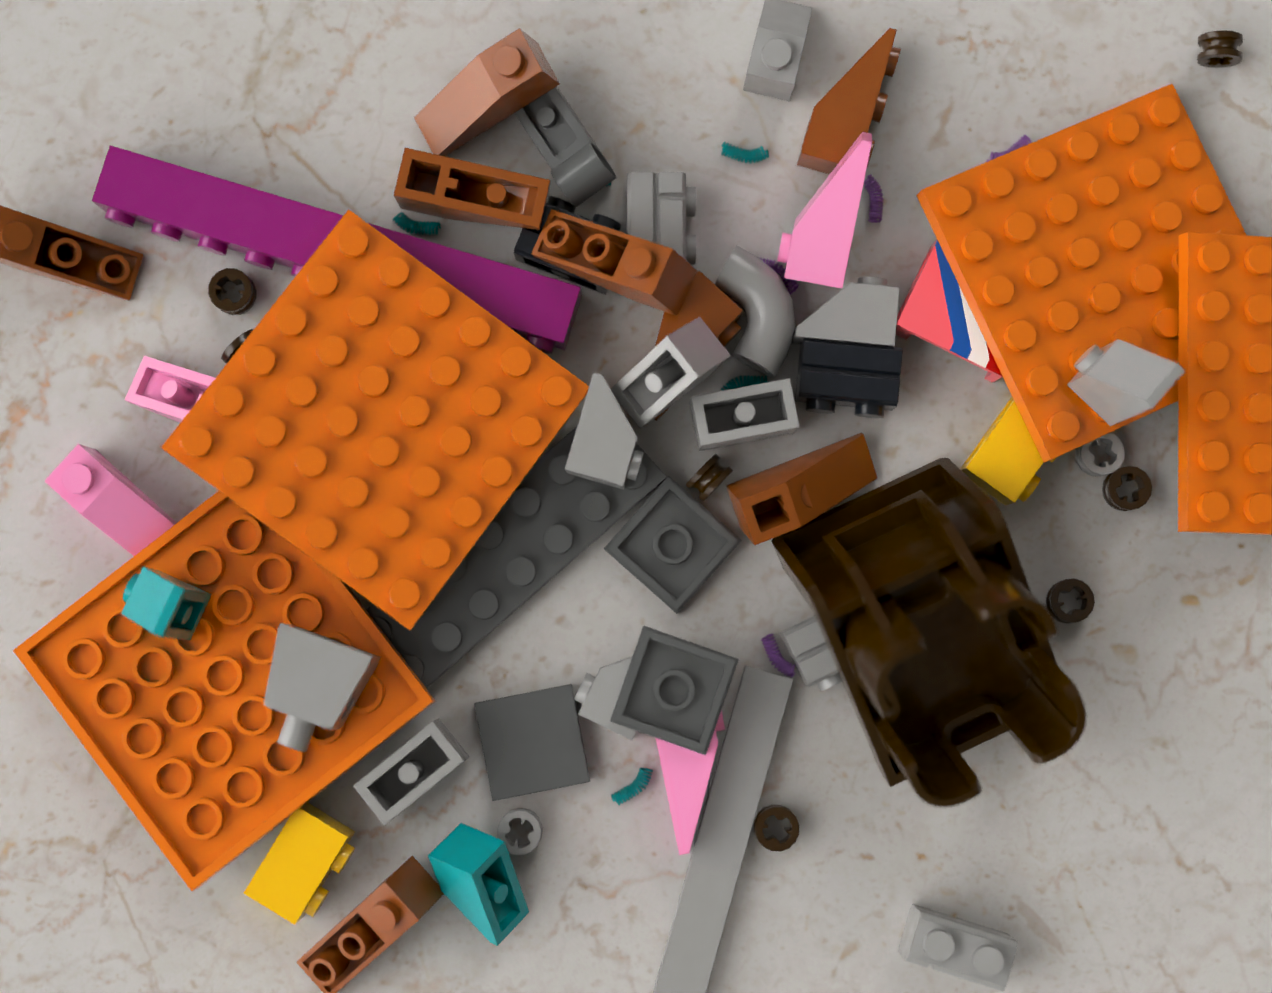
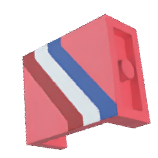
M936 240L931 245L897 314L896 335L907 340L913 334L988 371L984 379L995 382L1003 376L938 240Z

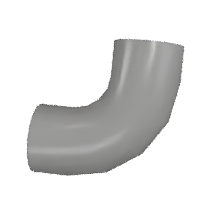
M736 245L715 282V285L723 293L741 304L746 313L747 325L732 354L737 360L751 369L774 378L787 357L795 332L793 300L779 274L760 258Z

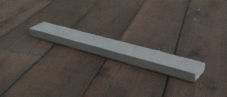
M744 666L653 993H706L793 683L791 678Z

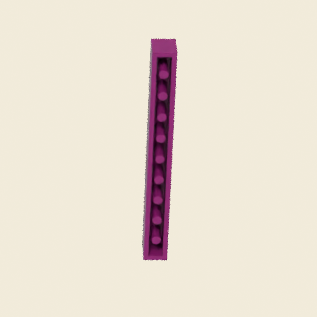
M111 145L109 146L92 198V202L106 212L104 218L113 223L133 228L135 221L152 226L151 233L168 240L180 242L182 235L199 240L197 246L211 253L226 256L228 249L246 254L244 261L264 269L272 270L274 263L292 268L291 275L294 277L343 217V215ZM370 224L543 353L552 354L554 347L566 350L582 298L581 287Z

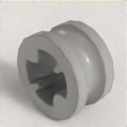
M1108 433L1076 448L1075 452L1076 462L1080 469L1086 474L1095 477L1111 474L1118 470L1125 456L1123 443L1113 433ZM1104 442L1107 445L1105 453L1111 456V460L1109 463L1104 461L1099 463V466L1093 464L1095 455L1089 452L1090 445L1095 447Z
M517 808L503 816L498 825L497 837L505 841L510 854L522 856L532 852L538 846L542 837L543 827L539 817L534 812L524 808ZM521 818V824L525 820L531 823L533 829L528 834L529 843L519 845V839L515 843L510 841L507 834L512 829L511 820Z

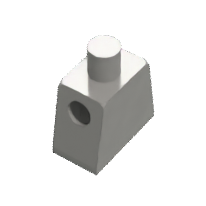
M280 623L264 699V706L287 714L277 742L286 747L306 752L316 725L329 730L340 729L375 671L381 657L303 628Z

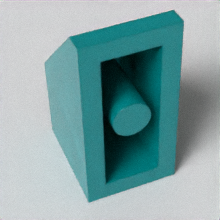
M143 567L140 574L136 573L132 576L124 590L123 601L126 604L121 614L159 637L191 640L212 594L162 571Z
M460 823L428 855L441 891L490 943L498 946L529 913L505 841Z

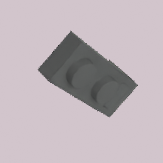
M558 87L553 88L514 113L552 169L551 174L555 182L575 207L581 205L616 179L613 169Z

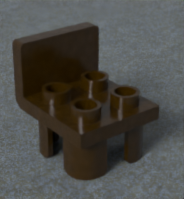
M949 458L937 459L819 515L798 529L772 539L771 542L782 568L815 615L879 770L890 787L907 779L915 793L924 802L938 807L956 806L978 796L982 790L977 775L962 757L961 753L1008 731L1034 763L1044 764L1064 755L1080 739L1086 725V710L1076 685L1059 668L1050 646L1049 640L1058 636L1054 619L1050 612L1031 593L1008 526L998 506Z

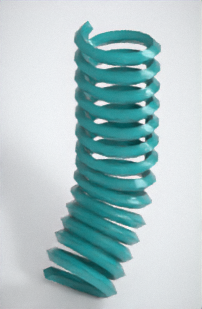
M723 142L721 146L723 147L721 155L725 157L728 155V158L731 156V159L734 158V160L738 161L741 159V163L744 161V158L745 163L749 160L750 164L752 160L756 163V161L759 162L769 158L768 150L765 153L762 146L760 148L757 147V149L755 148V150H745V148L742 150V148L735 145L732 147V144L729 145L726 142Z
M404 212L397 214L392 219L402 230L407 228V233L410 231L413 234L415 228V235L417 233L421 234V226L422 235H424V226L425 235H431V225L432 235H438V226L441 229L439 221L416 222L404 215Z
M744 375V383L742 376H739L740 383L738 378L735 377L737 384L731 379V381L726 383V386L723 385V388L729 390L770 381H767V376H761L760 380L759 375L754 376V381L753 376L751 375L750 377L748 375L746 381V375Z
M639 768L636 779L632 784L630 783V785L620 789V791L617 790V792L611 794L613 802L616 801L620 806L621 803L623 804L630 800V798L633 799V796L636 797V794L639 795L638 790L643 792L639 786L646 789L641 783L648 785L647 782H650L648 779H651L650 776L652 775L649 772H653V770Z

